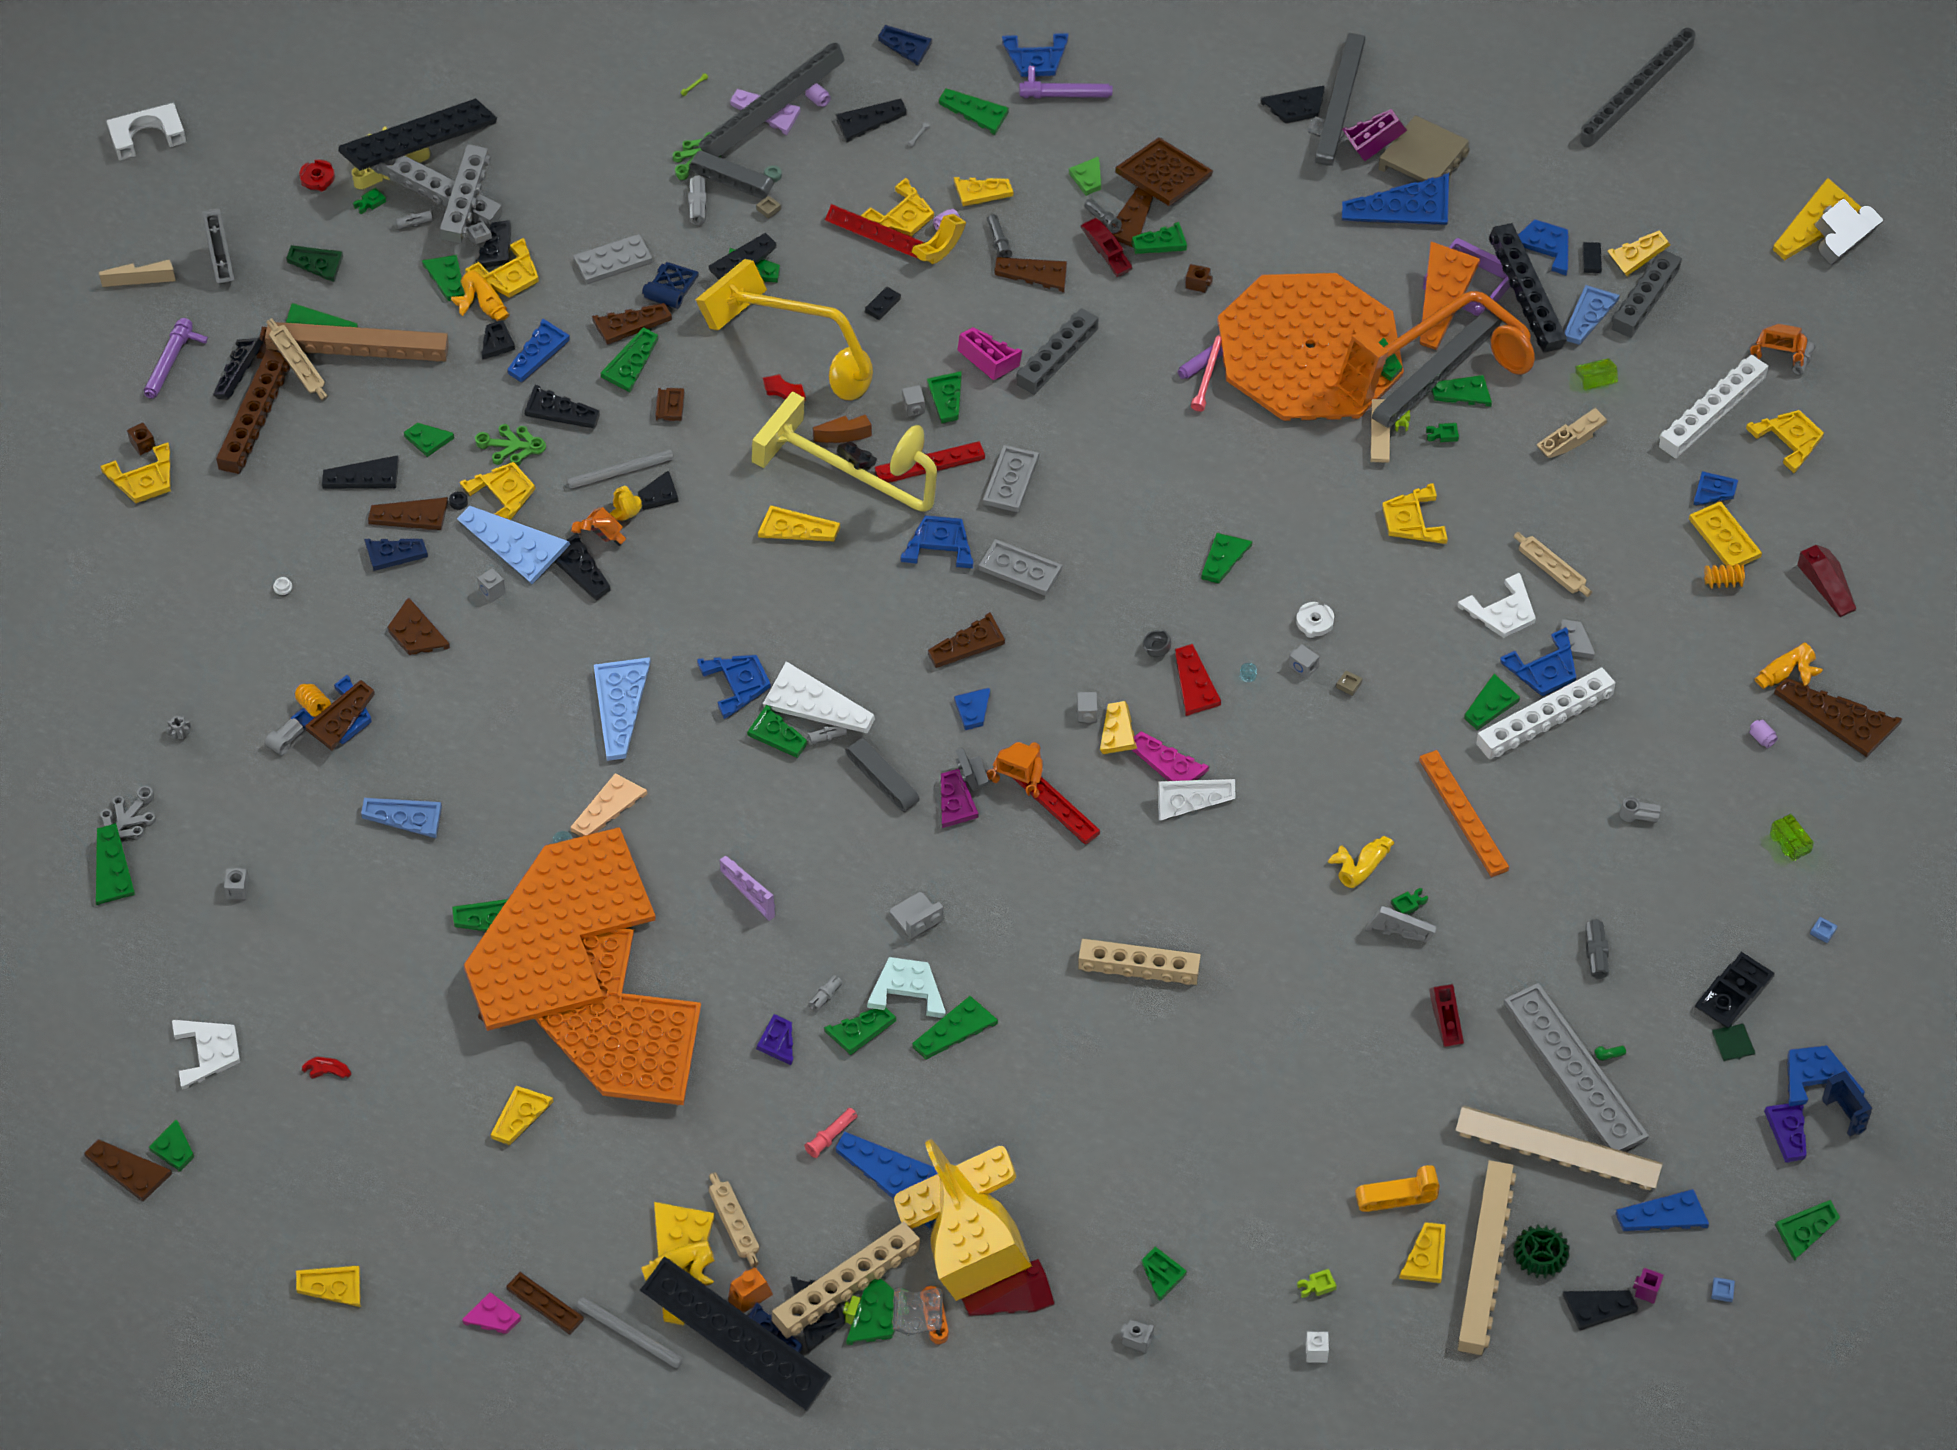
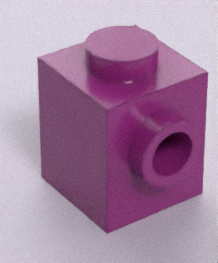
M1643 1268L1641 1276H1636L1633 1288L1636 1289L1634 1297L1655 1304L1664 1275Z

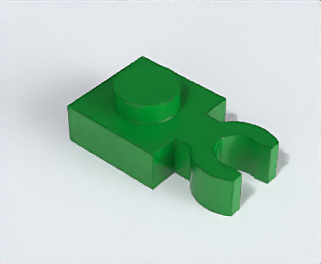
M375 187L361 196L362 200H356L353 206L354 209L358 208L359 214H363L367 208L374 210L386 203V197Z
M1457 423L1438 424V428L1434 426L1426 427V433H1432L1427 434V441H1434L1437 438H1440V442L1459 441Z
M1418 888L1414 891L1413 895H1410L1407 891L1391 899V905L1397 912L1409 915L1417 911L1419 905L1426 904L1428 896L1419 897L1423 889Z

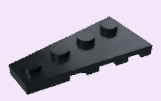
M259 338L237 339L235 343L237 346L236 351L233 350L230 354L232 360L224 368L226 374L220 377L213 393L217 399H229L233 395L235 387L241 382L243 374L251 366V361L260 351L263 342Z

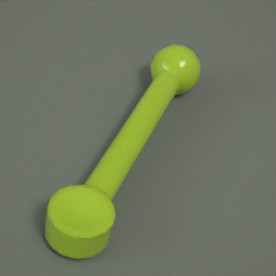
M705 73L702 74L700 79L694 82L687 89H683L681 91V95L686 96L688 91L694 88L697 84H699L703 80H707L708 75Z

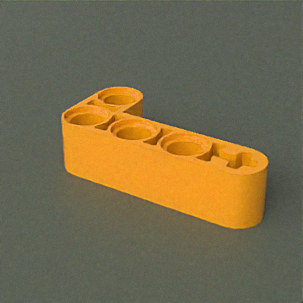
M1426 1165L1417 1170L1416 1177L1361 1185L1355 1189L1359 1210L1369 1212L1435 1201L1438 1198L1440 1185L1435 1167Z

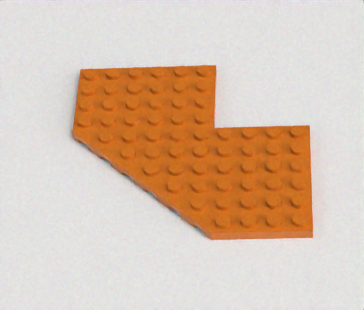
M620 827L545 845L464 963L465 973L487 1031L603 1001L602 991L581 939L656 920V915Z
M620 929L581 939L602 991L603 1001L535 1018V1021L603 1096L684 1105L701 1003L623 993L634 936L633 929Z

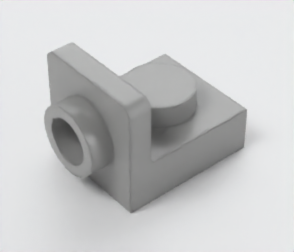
M484 222L468 227L469 239L472 243H482L492 238L491 232Z

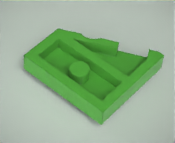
M1099 157L1069 168L1070 176L1086 196L1101 190Z

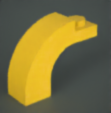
M955 214L943 216L936 234L928 242L914 246L912 253L922 261H928L931 264L939 262L948 255L958 242L965 228L966 221Z

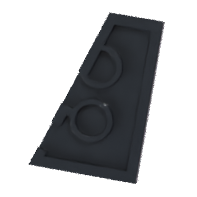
M510 220L492 222L489 229L492 238L486 240L484 246L480 248L478 259L474 262V264L479 262L484 268L500 266L510 262Z

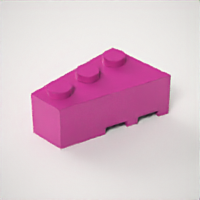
M972 327L959 335L957 350L993 381L1020 366L1021 349H1012L1007 346L1008 343L1004 341L1001 343L992 339L993 336Z

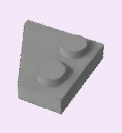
M1562 619L1561 630L1564 628L1568 629L1572 656L1594 659L1595 652L1582 623Z

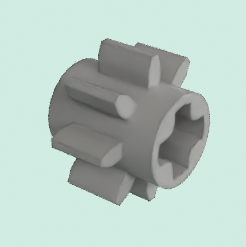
M174 716L171 721H167L168 735L172 734L173 739H184L187 734H190L189 728L191 724L189 720L185 721L184 716Z

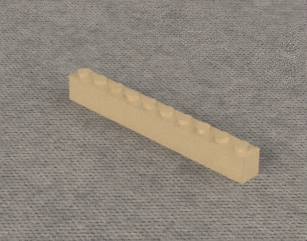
M1467 1106L1462 1107L1456 1131L1460 1132L1459 1135L1462 1137L1471 1138L1475 1136L1479 1137V1141L1491 1144L1492 1141L1500 1143L1499 1147L1511 1150L1514 1147L1520 1149L1519 1153L1524 1155L1538 1154L1539 1159L1551 1161L1552 1158L1559 1160L1560 1165L1571 1167V1164L1579 1166L1580 1171L1591 1173V1170L1597 1171L1601 1177L1611 1179V1176L1619 1178V1182L1631 1185V1182L1640 1184V1188L1650 1191L1651 1188L1656 1189L1663 1165L1662 1162Z
M1490 1160L1488 1162L1457 1351L1483 1355L1484 1348L1489 1346L1490 1336L1486 1335L1487 1329L1491 1330L1493 1317H1489L1490 1311H1494L1496 1299L1492 1298L1493 1293H1497L1499 1281L1495 1280L1496 1274L1500 1275L1502 1262H1498L1499 1256L1503 1257L1505 1244H1501V1239H1506L1508 1228L1504 1226V1220L1509 1221L1510 1209L1507 1208V1203H1511L1513 1191L1509 1189L1510 1185L1515 1184L1516 1173H1512V1164Z

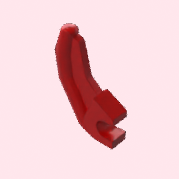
M315 1057L301 1066L304 1073L309 1069H313L309 1073L312 1079L325 1073H332L341 1078H349L352 1074L346 1064L333 1058Z

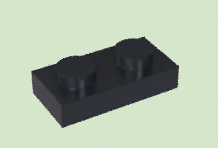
M886 286L865 307V313L880 320L901 299V294Z

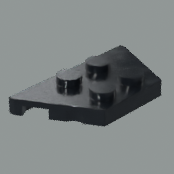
M1322 85L1261 97L1260 103L1263 106L1266 104L1271 108L1270 112L1278 116L1285 124L1319 117L1325 87Z
M792 1276L791 1284L794 1296L814 1283L815 1280H809L808 1282L798 1280L797 1277ZM828 1291L827 1293L833 1294V1293H835V1292H833V1291ZM812 1302L810 1304L817 1305L818 1303ZM840 1303L830 1313L826 1312L821 1315L814 1324H808L803 1328L808 1351L814 1349L845 1325Z

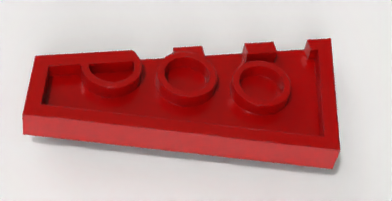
M1193 644L1175 649L1185 716L1221 706V699Z

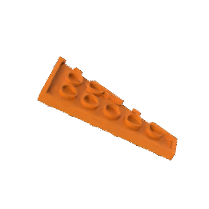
M1431 241L1422 321L1466 292L1480 264V258ZM1454 314L1420 336V345L1437 351Z

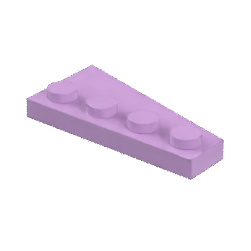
M737 89L730 103L731 106L741 111L760 95ZM787 104L765 122L769 123L770 127L782 130L783 134L788 135L801 112L800 107Z
M727 856L721 858L720 871L768 921L775 917L773 894L742 870L733 860H730Z

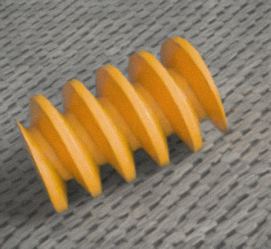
M1728 564L1726 568L1724 565H1720L1719 569L1716 565H1713L1711 569L1708 565L1705 566V585L1709 584L1710 588L1713 589L1714 583L1717 584L1718 588H1721V584L1724 583L1725 588H1728L1729 583H1732L1733 588H1735L1736 583L1739 582L1740 587H1743L1745 581L1744 565L1742 564L1741 568L1739 564H1735L1734 568L1731 564Z
M300 684L295 691L296 700L313 717H316L331 705L327 696L314 684Z

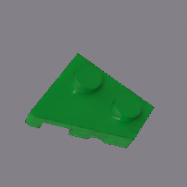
M416 423L403 432L404 437L426 457L455 439L452 432L421 423Z
M1156 1246L1141 1261L1159 1301L1187 1275V1271Z

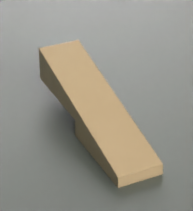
M170 259L137 268L132 263L99 272L102 287L176 281Z
M1372 399L1371 462L1389 463L1390 427L1386 428L1372 419L1374 410L1385 399Z

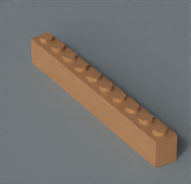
M275 322L277 326L285 325L302 351L307 353L445 362L447 359L449 347L448 333ZM267 325L265 335L266 349L279 351L269 337L272 330Z

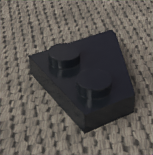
M847 442L838 445L837 452L848 462L854 461L855 469L859 470L876 464L877 458L872 456L871 452L857 448L855 443Z

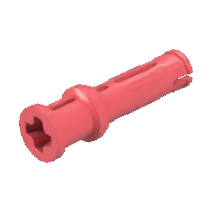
M848 1108L827 1129L819 1131L811 1142H807L804 1145L808 1154L813 1158H818L820 1152L824 1148L830 1147L832 1140L858 1117L857 1114H854L855 1111L852 1108Z

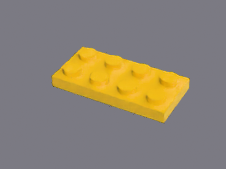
M1721 501L1689 515L1690 522L1726 567L1728 564H1731L1733 568L1735 564L1742 566V564L1745 565L1761 557L1762 552Z

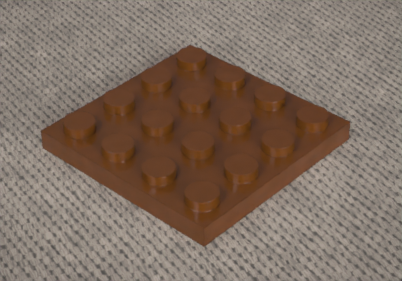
M1158 137L1115 168V173L1170 206L1211 177L1213 170Z

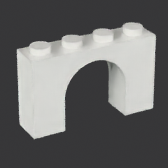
M174 103L106 120L119 161L136 156L131 139L137 131L143 128L153 127L163 131L169 147L186 143L184 130Z

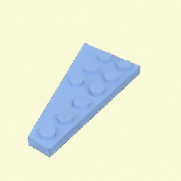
M469 506L457 518L462 525L531 584L570 545L567 540Z
M650 657L594 665L607 761L625 759L627 756L651 663Z

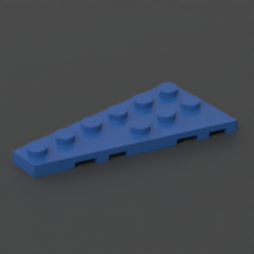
M1449 173L1441 177L1429 178L1426 181L1395 187L1389 191H1380L1374 193V195L1343 201L1342 221L1447 225Z
M847 1132L843 1133L836 1146V1152L852 1166L859 1168L868 1179L871 1178L877 1183L879 1188L893 1199L898 1192L938 1174L935 1167ZM935 1219L925 1223V1225L930 1229Z

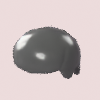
M1165 630L1149 632L1144 637V650L1153 657L1164 656L1171 648V638Z

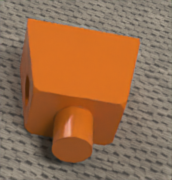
M752 1268L743 1272L740 1277L731 1282L728 1302L743 1313H746L757 1302L760 1304L772 1296L773 1293L756 1268Z

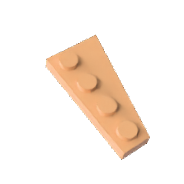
M615 773L570 827L571 832L580 837L597 833L606 826L608 821L616 819L620 816V812L627 807L633 806L640 797H645L647 790Z

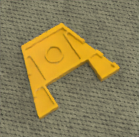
M904 178L895 186V191L905 197L903 201L885 216L871 207L861 216L911 237L934 218V212L925 200L920 198L917 190L914 187L912 188L910 181Z
M524 238L510 244V250L517 258L501 267L488 272L477 262L465 269L466 273L475 270L488 281L494 290L509 298L539 282Z
M1800 410L1778 415L1777 418L1771 420L1766 418L1762 419L1759 423L1754 424L1750 422L1746 425V429L1756 439L1772 431L1794 451L1783 460V464L1793 473L1800 468L1824 435V432Z
M168 442L153 447V452L157 458L155 463L123 474L116 460L100 466L102 473L135 503L171 491L170 446Z
M514 462L492 469L491 473L479 474L474 476V479L468 481L465 479L459 482L469 496L487 486L504 505L495 515L508 520L514 517L536 489L531 480Z
M1434 483L1428 484L1426 488L1421 490L1419 488L1415 489L1411 494L1405 496L1402 494L1382 502V510L1389 536L1447 544L1448 538L1445 526L1425 528L1419 502L1436 501L1437 495Z

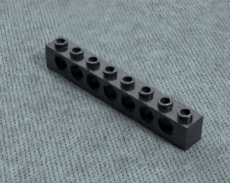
M1513 223L1493 227L1489 235V242L1495 249L1496 257L1502 264L1503 272L1509 279L1510 287L1513 288L1516 294L1517 302L1520 303L1524 316L1527 317L1538 346L1541 347L1543 353L1562 349L1567 341V337Z

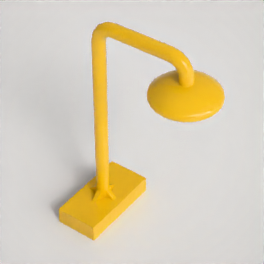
M744 259L695 299L709 329L720 330L750 304L833 319L839 325L849 347L839 351L831 362L829 369L831 389L840 399L848 401L858 399L868 390L873 376L872 363L868 354L861 348L846 316L833 307L762 295L767 291V288L753 260Z

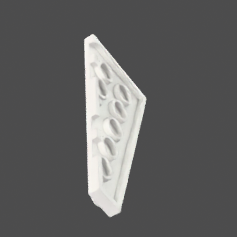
M787 661L763 702V706L768 705L772 711L863 733L869 732L875 720L873 713Z

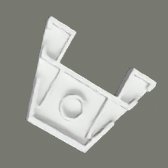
M1520 573L1505 579L1504 582L1513 595L1485 608H1482L1473 595L1458 601V608L1462 611L1465 609L1470 613L1471 617L1480 619L1485 623L1486 627L1503 638L1534 624L1536 618Z
M172 1020L175 1040L196 1036L200 1067L179 1071L182 1090L190 1088L189 1085L197 1081L200 1083L206 1080L205 1077L213 1073L218 1074L240 1063L235 1025Z

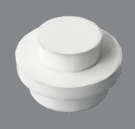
M285 577L276 579L273 585L275 593L286 595L291 592V581Z

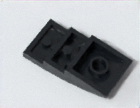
M1741 952L1734 962L1729 964L1720 976H1717L1695 1007L1729 1029L1773 979L1775 973Z

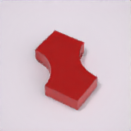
M780 374L762 378L768 396L775 395L786 400L794 392L804 397L806 401L802 384L788 383Z

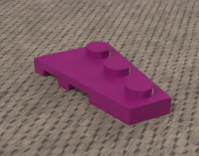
M959 768L941 773L942 828L979 818V813L966 783L963 781Z

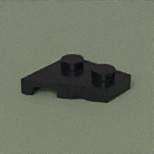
M503 320L486 325L483 350L481 351L482 360L515 350V344Z
M669 471L663 473L638 492L643 510L679 502Z

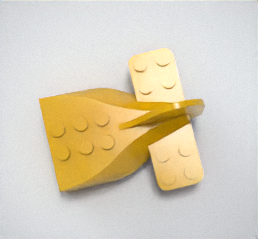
M932 1139L925 1142L926 1148L938 1174L898 1192L894 1197V1203L901 1223L905 1222L910 1229L936 1219L931 1233V1250L938 1278L952 1297L958 1301L1031 1267L1016 1223L1004 1206L989 1195L999 1188L1012 1183L1016 1178L1014 1166L1005 1147H994L955 1166L950 1164Z

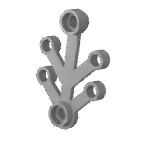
M142 786L137 790L138 799L125 814L123 808L125 806L124 798L122 796H115L112 802L116 809V825L120 839L132 836L135 839H141L144 836L141 826L122 830L125 826L140 823L153 825L156 822L155 815L152 812L134 816L144 803L152 801L154 794L151 787ZM105 809L101 811L100 816L104 826L111 825L113 819L111 810Z

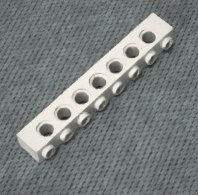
M1752 354L1747 359H1743L1736 369H1732L1725 379L1719 380L1716 387L1709 389L1702 399H1698L1690 410L1687 409L1679 420L1676 419L1668 430H1664L1660 434L1659 448L1674 458L1679 457L1766 378L1769 366Z
M1601 667L1478 732L1476 744L1489 760L1494 757H1500L1507 750L1518 747L1526 740H1532L1539 733L1547 732L1554 725L1565 722L1569 717L1580 714L1584 709L1594 707L1603 699H1609L1614 694L1616 682Z

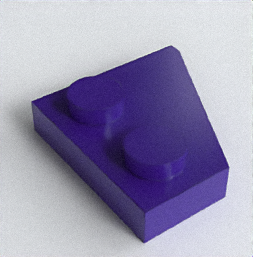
M773 1014L756 1049L792 1065V1022Z

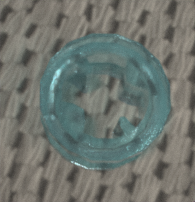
M1244 663L1240 668L1241 679L1246 682L1254 681L1257 677V667L1252 663Z

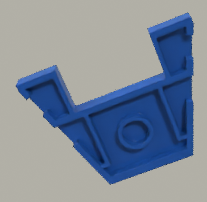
M1068 33L1053 34L1054 47L1018 48L1017 35L1002 36V43L1021 77H1028L1029 66L1035 67V76L1056 75L1068 42Z
M1534 219L1518 234L1524 248L1555 257L1556 259L1551 271L1567 275L1568 229Z
M925 515L915 532V536L912 541H909L907 549L901 555V562L918 564L920 548L958 552L956 567L973 569V559L970 547L968 546L963 520L959 518Z
M1567 628L1551 634V638L1558 648L1557 651L1526 665L1522 663L1516 651L1500 657V662L1542 697L1577 681Z
M757 655L732 656V659L717 657L714 660L704 661V658L697 659V664L703 677L723 671L734 694L733 697L717 702L724 719L771 688L770 681Z
M346 675L335 683L334 687L335 690L343 695L353 687L350 677ZM366 707L339 743L344 744L372 722ZM303 708L292 716L291 719L294 718L299 721L305 729V725L315 717L311 716Z
M1828 1046L1789 1050L1787 1054L1789 1106L1807 1104L1808 1097L1803 1086L1826 1084L1828 1078L1843 1071L1847 1072L1864 1096L1865 1091Z

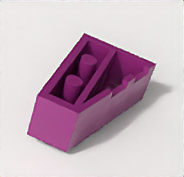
M1392 109L1375 115L1366 122H1357V125L1351 128H1342L1364 161L1407 131Z

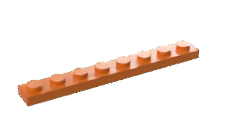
M1435 750L1421 755L1419 758L1420 763L1490 877L1509 871V865L1439 752Z

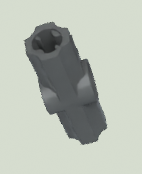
M1592 919L1586 922L1587 958L1590 959L1591 977L1603 979L1609 976L1608 941L1605 940L1603 922L1599 921V919Z

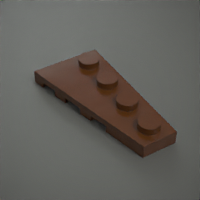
M1137 187L1116 217L1122 223L1121 229L1116 233H1112L1118 242L1132 248V237L1142 234L1153 200L1152 195Z
M664 303L642 307L641 310L637 311L629 309L625 310V313L615 314L611 312L607 313V316H592L593 323L607 345L637 334L643 327L650 329L672 320V315Z
M448 497L371 505L368 523L372 525L442 530Z
M99 1139L84 1152L88 1160L142 1202L172 1175V1171L168 1168Z

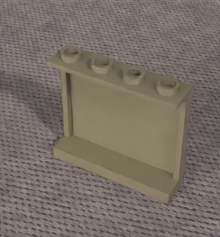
M1415 115L1405 127L1407 131L1395 139L1381 155L1378 170L1385 172L1391 167L1420 182L1432 177H1441L1449 173L1450 178L1452 171L1455 168L1457 169L1461 160L1468 156L1470 148H1468L1469 140Z

